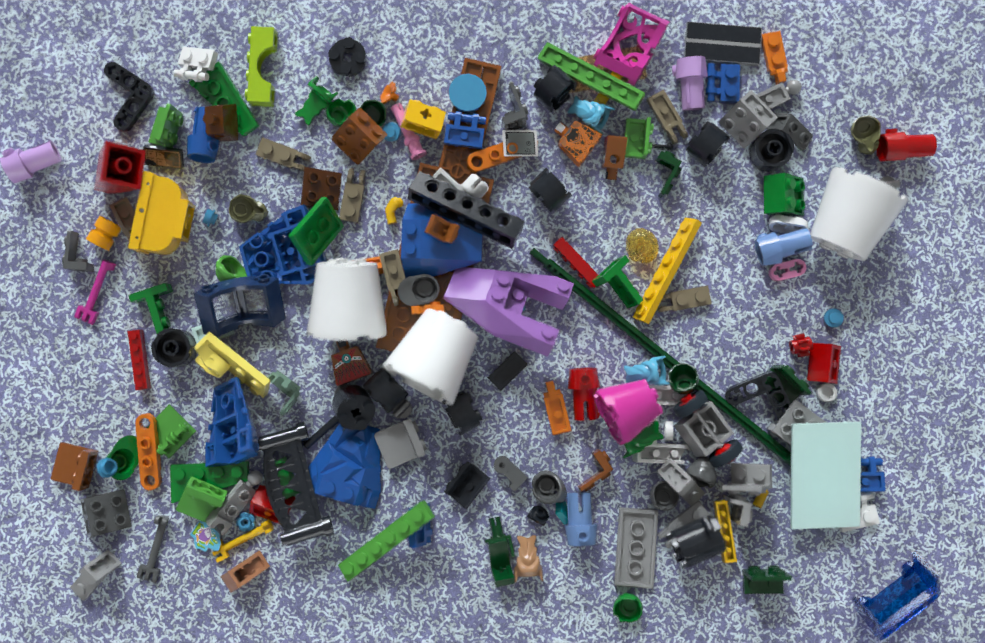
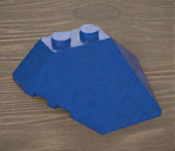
M408 203L402 219L401 261L406 278L421 274H428L434 277L482 262V234L417 203ZM432 214L460 226L458 236L452 244L443 243L424 233Z
M234 377L214 387L211 412H214L212 424L208 425V430H211L210 442H206L205 445L206 467L238 464L258 455V435L239 377Z

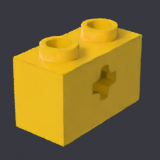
M410 99L405 108L400 127L437 139L441 133L446 112L438 107L425 105L419 100Z

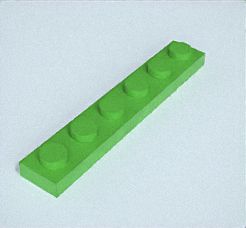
M549 42L545 44L537 57L538 61L549 67L553 65L560 67L572 79L633 111H636L645 96V92Z
M425 500L419 502L338 564L347 582L354 579L435 518Z

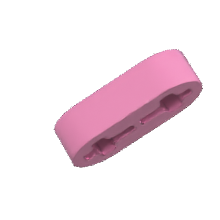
M801 259L775 264L769 269V277L774 281L798 277L805 273L806 264ZM795 263L797 266H801V269L798 270V273L796 270L790 271L789 269L791 267H794ZM777 268L778 270L785 269V273L780 274V278L778 275H774V271Z

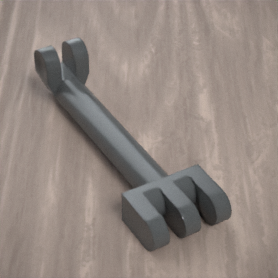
M158 515L154 519V524H158L148 563L147 565L141 564L137 573V578L139 579L146 572L144 580L149 581L151 574H153L152 582L156 583L161 569L155 568V564L168 524V516Z

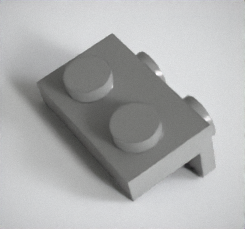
M740 494L723 495V499L733 503L731 520L740 526L748 527V523L752 521L753 511H751L752 503L746 501L747 497Z

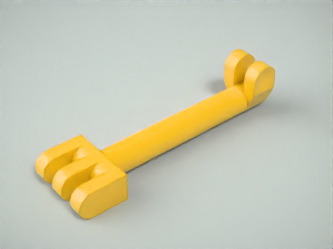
M267 520L261 523V526L225 544L220 539V549L212 552L213 556L219 553L222 555L215 559L218 563L230 556L228 551L262 533L267 534L273 531L274 526L272 522Z

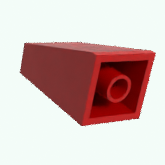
M105 141L99 152L94 190L110 194L141 190L146 151Z

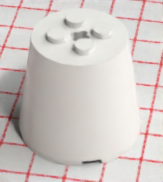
M836 167L830 173L810 235L812 240L819 243V246L823 249L836 251L837 255L845 259L853 258L865 261L904 208L908 198L904 195L900 197L898 195L900 193L899 190L880 180L856 171L852 175L846 173L847 169Z
M348 258L328 259V262L317 263L307 328L308 336L313 334V338L326 340H357V336H367V339H376L387 335L377 263L366 262V259L348 260Z
M426 309L382 367L394 377L397 374L403 377L402 382L441 403L443 399L447 400L445 403L452 406L478 336L466 327L467 325L464 322L451 318L443 311Z

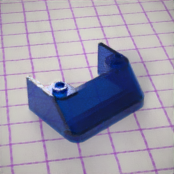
M915 551L912 552L913 561H907L901 567L902 576L873 598L870 596H861L858 599L854 596L852 598L856 611L879 640L886 639L941 595L939 574Z

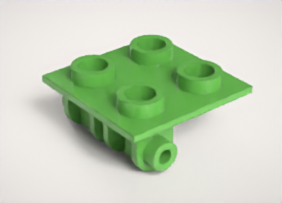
M170 404L156 417L159 445L156 451L160 455L165 454L170 459L196 432Z

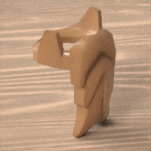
M532 535L529 538L517 536L520 547L518 549L519 557H517V563L514 567L515 582H517V577L540 576L541 581H543V568L540 565L537 548L535 547L536 535Z

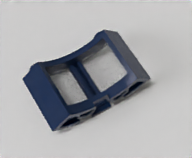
M268 274L233 278L214 284L203 285L200 290L193 293L203 334L205 335L211 332L219 338L230 331L239 329V325L251 323V326L275 327L286 319L279 280L276 277H270Z

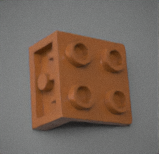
M61 442L56 455L51 480L70 484L72 489L77 491L88 489L99 451Z

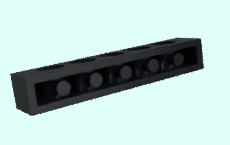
M419 171L409 187V200L513 249L523 230L525 221L521 220L518 216L511 215L499 207H494L482 199H477L465 191L458 190L446 182L433 178L429 174Z

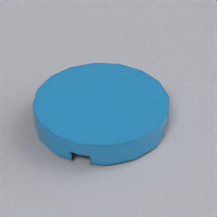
M462 74L456 77L450 84L449 98L457 110L465 113L475 112L485 103L487 96L486 86L478 76Z

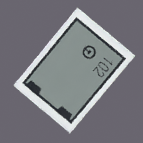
M502 130L504 156H538L537 130ZM509 143L517 144L518 151L515 154H510L507 151ZM510 145L509 150L511 152L516 151V147L514 145Z

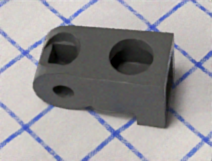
M499 456L494 461V469L496 472L504 474L512 482L509 487L514 492L528 478L507 457Z

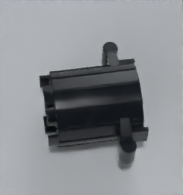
M707 515L666 534L667 540L672 539V547L675 552L673 555L677 563L683 562L681 563L682 569L691 567L727 550L720 531L722 528L716 518L713 519V517Z

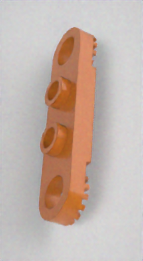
M502 142L470 154L466 164L470 171L477 173L523 156H504ZM509 143L507 151L510 154H515L518 151L517 144ZM514 145L516 151L511 152L509 146ZM472 158H479L481 166H473Z
M151 413L141 414L135 421L140 482L146 490H154L162 483L160 454L156 451L159 445L157 420ZM144 418L150 421L149 428L143 427L142 422ZM149 475L154 477V485L148 484L147 479Z

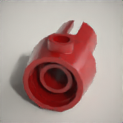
M885 129V134H881L878 139L879 145L876 154L880 161L934 156L937 149V140L934 134L906 135L905 132H898V129Z
M597 368L569 369L568 389H573L574 420L584 421V401H586L587 418L589 420L598 419L600 416L594 400L595 391H597V388H600Z

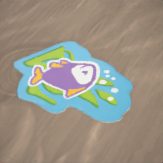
M200 520L190 534L194 538L196 549L207 551L210 548L218 551L221 545L219 532L215 528L211 529L206 522Z

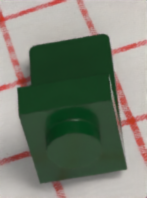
M661 151L655 160L672 170L658 195L660 198L664 194H669L673 187L670 184L673 177L677 178L682 170L679 167L682 161L675 158V155L669 151Z
M507 539L489 541L490 567L495 586L501 587L515 584V578L510 566Z

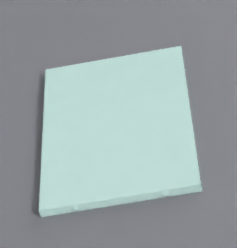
M861 422L791 424L790 528L812 529L860 526Z

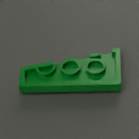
M219 61L215 63L213 71H206L209 74L208 81L195 82L192 79L188 82L212 106L236 104L238 132L242 136H246L260 127L224 66Z

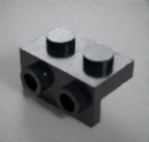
M467 461L459 468L455 478L448 482L444 492L456 500L463 508L467 509L491 478L476 465Z

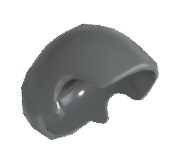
M666 480L659 481L652 486L649 493L650 500L657 509L669 511L678 504L679 494Z

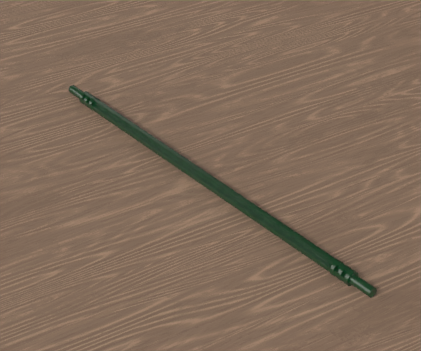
M535 248L531 250L529 254L543 264V268L553 276L574 283L572 288L574 293L654 357L666 356L663 358V361L667 368L671 370L673 366L680 364L552 259H547ZM699 379L696 391L702 390L707 396L708 401H712L719 410L791 467L790 451Z

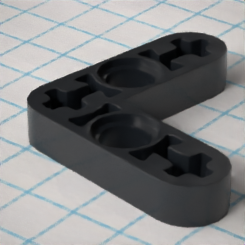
M109 62L104 67V74L131 93L113 120L114 126L118 130L128 132L133 128L152 100L154 89L147 82L118 63ZM115 69L122 75L118 77L114 73H111L110 70ZM128 77H133L134 79L131 86L125 85V80ZM138 85L143 89L147 90L148 94H143L140 90H138ZM132 103H138L139 105L138 110L135 112L130 111ZM127 112L128 114L132 115V118L127 116L125 113ZM125 120L127 125H122L120 121Z
M767 371L737 383L725 391L726 401L732 405L766 393L778 420L783 416L781 407L788 403V406H785L787 410L791 405L778 375L773 371ZM768 376L776 378L773 380L776 389L772 390L770 383H765ZM755 383L758 389L756 392L750 393L746 390L747 385ZM740 387H743L746 396L743 397V394L740 393L737 395L736 400H734L733 397L729 398V396L731 395V391H734V393L741 392ZM774 394H783L784 400L780 403L774 402Z

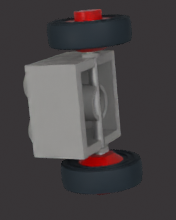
M702 390L687 394L673 408L675 414L682 418L674 425L678 433L696 457H706L710 454L709 461L713 467L719 468L734 461L743 451V447L737 439L723 444L725 440L734 434L730 426L712 401L706 402L708 398Z

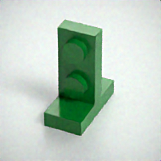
M624 255L612 261L592 282L596 287L608 282L625 306L631 308L639 305L643 299L621 270L630 261Z
M163 283L128 295L132 303L147 302L156 334L171 326L168 317L165 316L163 311L165 309L164 302L159 298V296L173 292L171 284Z

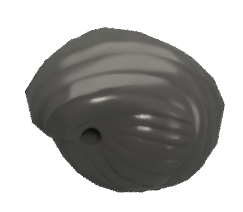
M707 456L696 459L685 471L699 487L707 486L712 488L717 483L716 470Z
M545 470L540 471L533 477L532 492L538 501L549 505L565 501L567 490L558 475Z

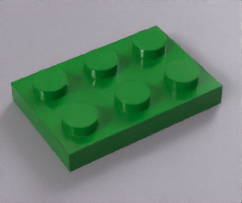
M321 197L288 236L305 263L313 265L344 228V225L328 198Z

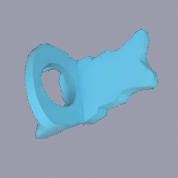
M575 96L574 103L567 113L576 114L591 129L603 135L601 130L609 118L610 111L615 110V108L593 101L591 103L586 100L582 101L578 96Z
M666 356L653 357L649 361L642 362L633 367L624 366V370L627 373L626 383L645 379L648 384H670L666 382V369L663 358ZM658 366L660 367L661 371L660 377L658 373Z

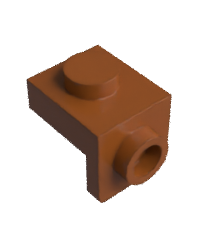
M432 214L424 233L443 243L452 244L458 236L460 226Z

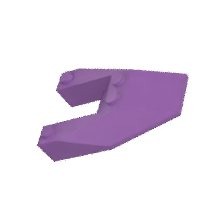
M464 267L454 271L443 299L491 335L548 357L554 347L559 329L521 315L526 299L530 297L563 310L569 300L574 283L556 276Z

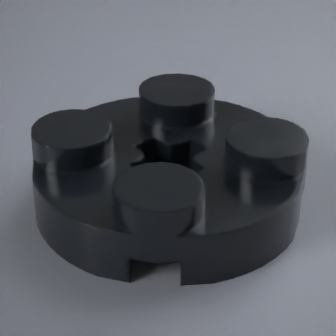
M351 37L337 41L328 52L329 63L338 75L353 77L361 73L365 68L366 51L361 43L353 40ZM345 54H353L351 56L352 60L350 62L348 60H342L345 58Z

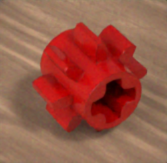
M804 333L793 335V340L789 341L791 353L793 355L797 354L798 357L810 355L809 351L813 350L811 338L809 336L805 337Z

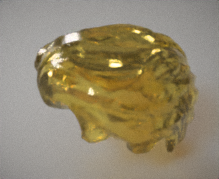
M637 228L630 232L626 239V251L631 260L647 264L657 257L659 245L651 231Z

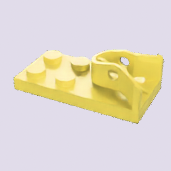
M208 332L196 344L195 350L198 356L195 362L206 373L221 378L229 371L234 377H239L240 383L246 384L254 395H260L264 398L268 394L270 379L211 332Z

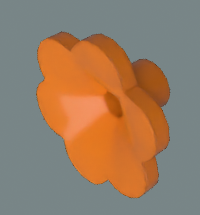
M394 82L385 86L380 96L381 103L386 104L390 100L397 101L399 95L395 93L397 87Z

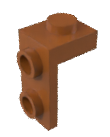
M597 449L592 452L602 470L578 486L580 491H589L595 486L594 482L599 479L604 480L611 475L610 471L613 468L608 462L611 459L605 451L601 452Z

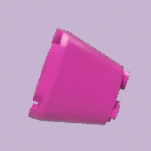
M645 379L601 388L595 391L594 400L600 416L604 418L605 423L610 428L608 431L620 446L630 442L659 415L663 414L661 406L656 401L659 398L654 388L650 389Z

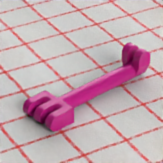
M103 259L86 306L79 305L74 315L75 318H81L84 322H87L89 318L88 323L94 325L99 312L93 310L107 271H113L116 266L115 263Z

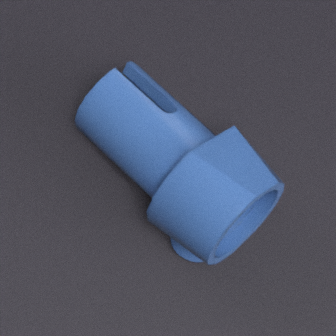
M807 228L779 236L775 232L770 234L762 233L755 240L756 253L762 266L783 263L784 257L813 249L812 238Z
M581 492L582 510L580 512L578 493H567L568 524L565 525L568 545H596L597 524L592 523L591 492Z

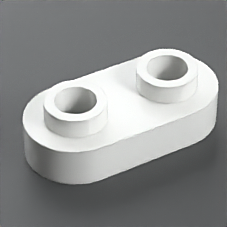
M777 214L769 219V229L774 232L786 234L803 228L808 229V222L800 217L794 218Z

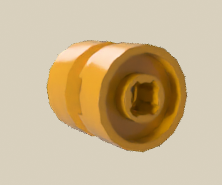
M99 215L94 224L96 229H91L86 239L109 251L114 243L112 238L118 236L121 228L116 223Z

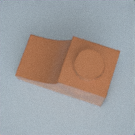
M259 550L220 577L231 593L269 568L270 565Z

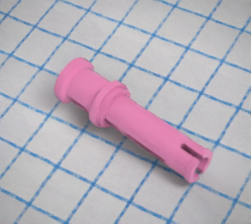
M398 103V105L395 104L390 109L400 127L404 109L402 104ZM400 127L405 138L404 144L408 146L411 153V160L424 157L427 152L423 150L419 141L420 136L413 131Z

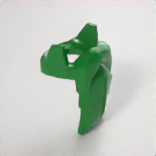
M317 75L307 84L311 90L308 95L309 98L304 102V106L295 112L297 117L305 119L307 125H311L313 118L318 116L323 109L325 110L328 104L338 95V92L331 94L325 87L316 86L319 80Z
M654 421L630 442L624 444L626 454L623 458L641 452L655 440L664 438L663 434L659 432L658 421Z

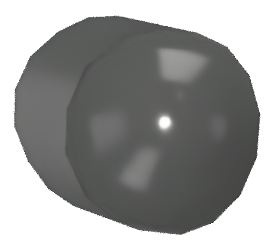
M428 274L408 277L398 287L400 300L409 306L430 303L439 294L437 280Z

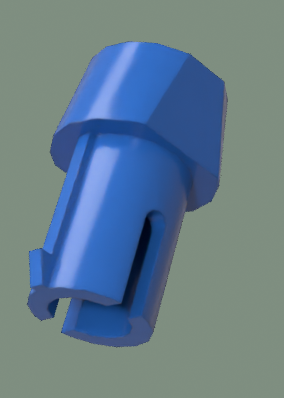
M196 107L193 111L195 112L193 133L187 136V157L199 163H213L216 160L220 141L206 134V127L203 121L205 107Z

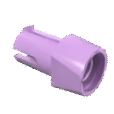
M690 56L677 59L676 65L672 67V73L676 77L675 79L680 80L682 111L704 109L703 78L708 77L705 57Z
M51 140L26 151H22L20 148L16 150L13 148L6 149L2 152L3 157L0 158L4 172L14 184L32 178L34 172L59 163L62 160L57 147Z

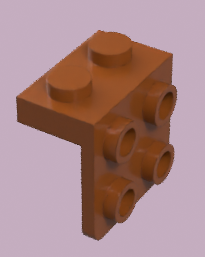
M358 108L332 136V141L355 164L359 165L388 134L366 112Z

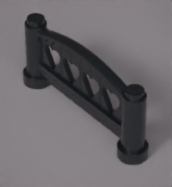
M305 422L297 423L292 428L260 436L258 439L259 450H262L264 453L263 473L266 492L273 512L284 530L283 534H280L283 546H290L322 535H326V537L334 535L331 518L329 515L321 517L314 493L313 483L302 442L309 440ZM275 451L291 455L281 467H276L275 465L276 459L273 458ZM280 470L296 473L286 486L280 484L281 478L278 477ZM285 489L301 492L291 505L285 503L286 497L283 496ZM289 508L306 511L296 524H291V516L288 515Z

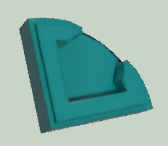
M566 502L556 503L555 514L564 525L568 524Z

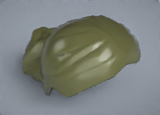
M870 115L857 118L852 123L851 135L858 142V151L871 155L877 150L879 145L878 139L881 134V122Z
M239 194L230 201V217L238 223H246L251 220L261 222L269 213L263 203L244 194Z

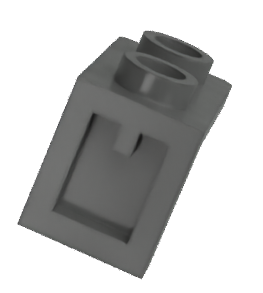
M775 113L778 118L766 129H779V131L786 132L792 138L794 145L804 151L813 135L792 114Z
M68 230L64 238L65 254L62 256L63 268L74 271L94 272V264L88 263L87 259L76 258L79 233Z

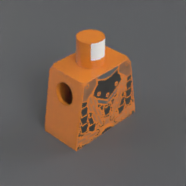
M574 121L570 128L560 122L554 129V132L562 137L558 147L578 167H580L602 137V134L577 121Z

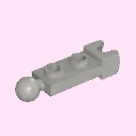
M791 80L786 87L781 82L756 95L771 110L791 99L789 94L796 95L800 93L802 86L799 81Z
M251 471L247 476V482L240 479L225 498L221 508L218 507L206 518V523L211 529L217 525L222 535L226 534L233 525L234 519L256 493V489L253 486L259 485L262 482L263 476L260 471Z

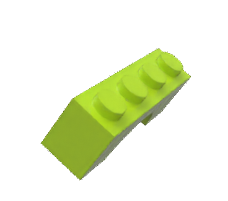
M251 26V33H248L250 51L247 52L249 70H246L248 89H245V99L251 106L274 107L275 88L271 83L265 81L261 75L263 61L270 54L277 52L278 33L274 27Z

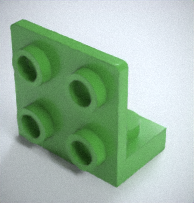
M167 103L166 108L159 106L148 141L150 144L170 148L177 144V132L179 127L182 126L184 118L183 114L172 104Z
M191 476L176 507V511L206 522V518L213 510H216L218 507L221 508L228 491Z

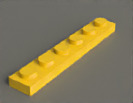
M684 218L675 237L671 241L670 247L662 258V262L655 272L649 287L644 293L643 301L637 306L632 318L646 324L650 323L702 224L699 220Z

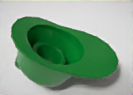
M129 435L120 438L106 456V458H111L117 463V471L111 476L113 479L126 480L133 474L139 463L137 437Z

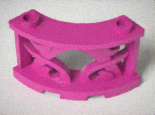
M628 3L621 7L618 13L620 18L602 48L597 49L593 59H595L594 66L598 67V65L612 70L628 78L627 83L635 86L642 76L644 68L648 66L653 57L652 49H656L657 45H659L670 21L661 19ZM631 11L642 16L640 26H636L637 19L635 16L633 22L628 23L627 18ZM647 18L658 25H644L645 19ZM644 34L643 40L648 39L649 42L643 43L641 35ZM637 35V46L643 54L635 52L624 57L619 42Z

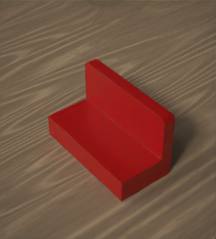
M813 343V350L810 351L808 381L838 383L841 346Z
M259 485L250 502L249 513L280 524L270 505L266 487ZM292 496L286 499L285 503L291 505L296 498Z

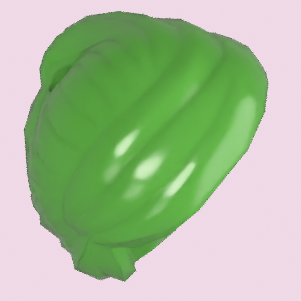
M223 255L217 260L215 273L219 281L247 277L244 267L235 257Z

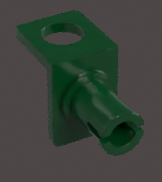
M495 517L496 526L494 518L488 519L492 536L490 537L491 539H486L485 543L508 538L512 558L515 557L511 535L503 534L501 517Z

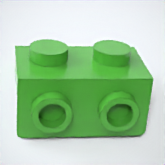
M647 117L646 120L626 118L624 137L628 138L625 157L645 159L648 154H651L652 142H649V136L653 134L654 124L651 123V117Z

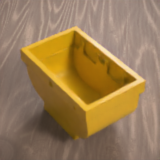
M143 172L141 190L139 191L128 245L129 249L147 255L149 253L168 255L177 250L180 242L188 243L195 205L188 200L186 192L173 180L157 176L153 172Z

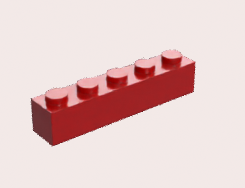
M561 237L553 244V250L557 254L560 253L562 255L563 261L570 264L569 267L573 271L576 270L579 273L577 275L582 280L585 279L586 285L589 288L592 287L594 289L596 286L592 280L598 274Z
M141 329L127 331L135 391L151 389L144 331Z

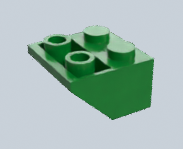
M788 173L764 176V214L771 216L777 214L804 216L805 183L803 178Z

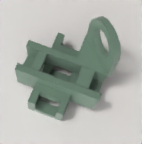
M277 370L272 372L267 378L270 379L273 385L290 397L289 401L280 411V415L284 416L297 402L301 387Z

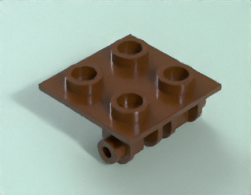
M304 167L300 205L312 208L321 197H327L334 210L338 211L342 173Z

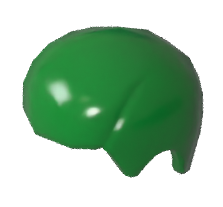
M338 98L328 104L326 118L334 126L341 127L346 119L356 111V106L350 99L343 101Z
M621 594L614 601L613 615L620 622L632 623L638 621L643 614V604L634 594Z

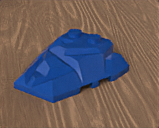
M305 205L286 210L275 222H270L267 225L268 227L262 232H257L239 246L247 276L268 274L270 277L278 278L279 284L309 285L314 283L317 263L327 262L325 252L320 255L313 265H307L288 236L309 212Z
M339 424L308 466L314 493L354 506L360 505L376 509L381 493V452L374 435L380 429L368 425L364 430H349Z

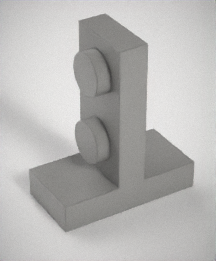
M671 458L657 471L691 507L705 494L696 482Z
M108 549L82 567L79 571L81 575L70 588L82 601H85L107 575L117 569L122 562Z

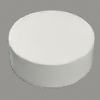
M822 383L816 389V396L822 402H831L836 398L837 390L830 383Z
M673 421L664 422V439L667 441H673Z

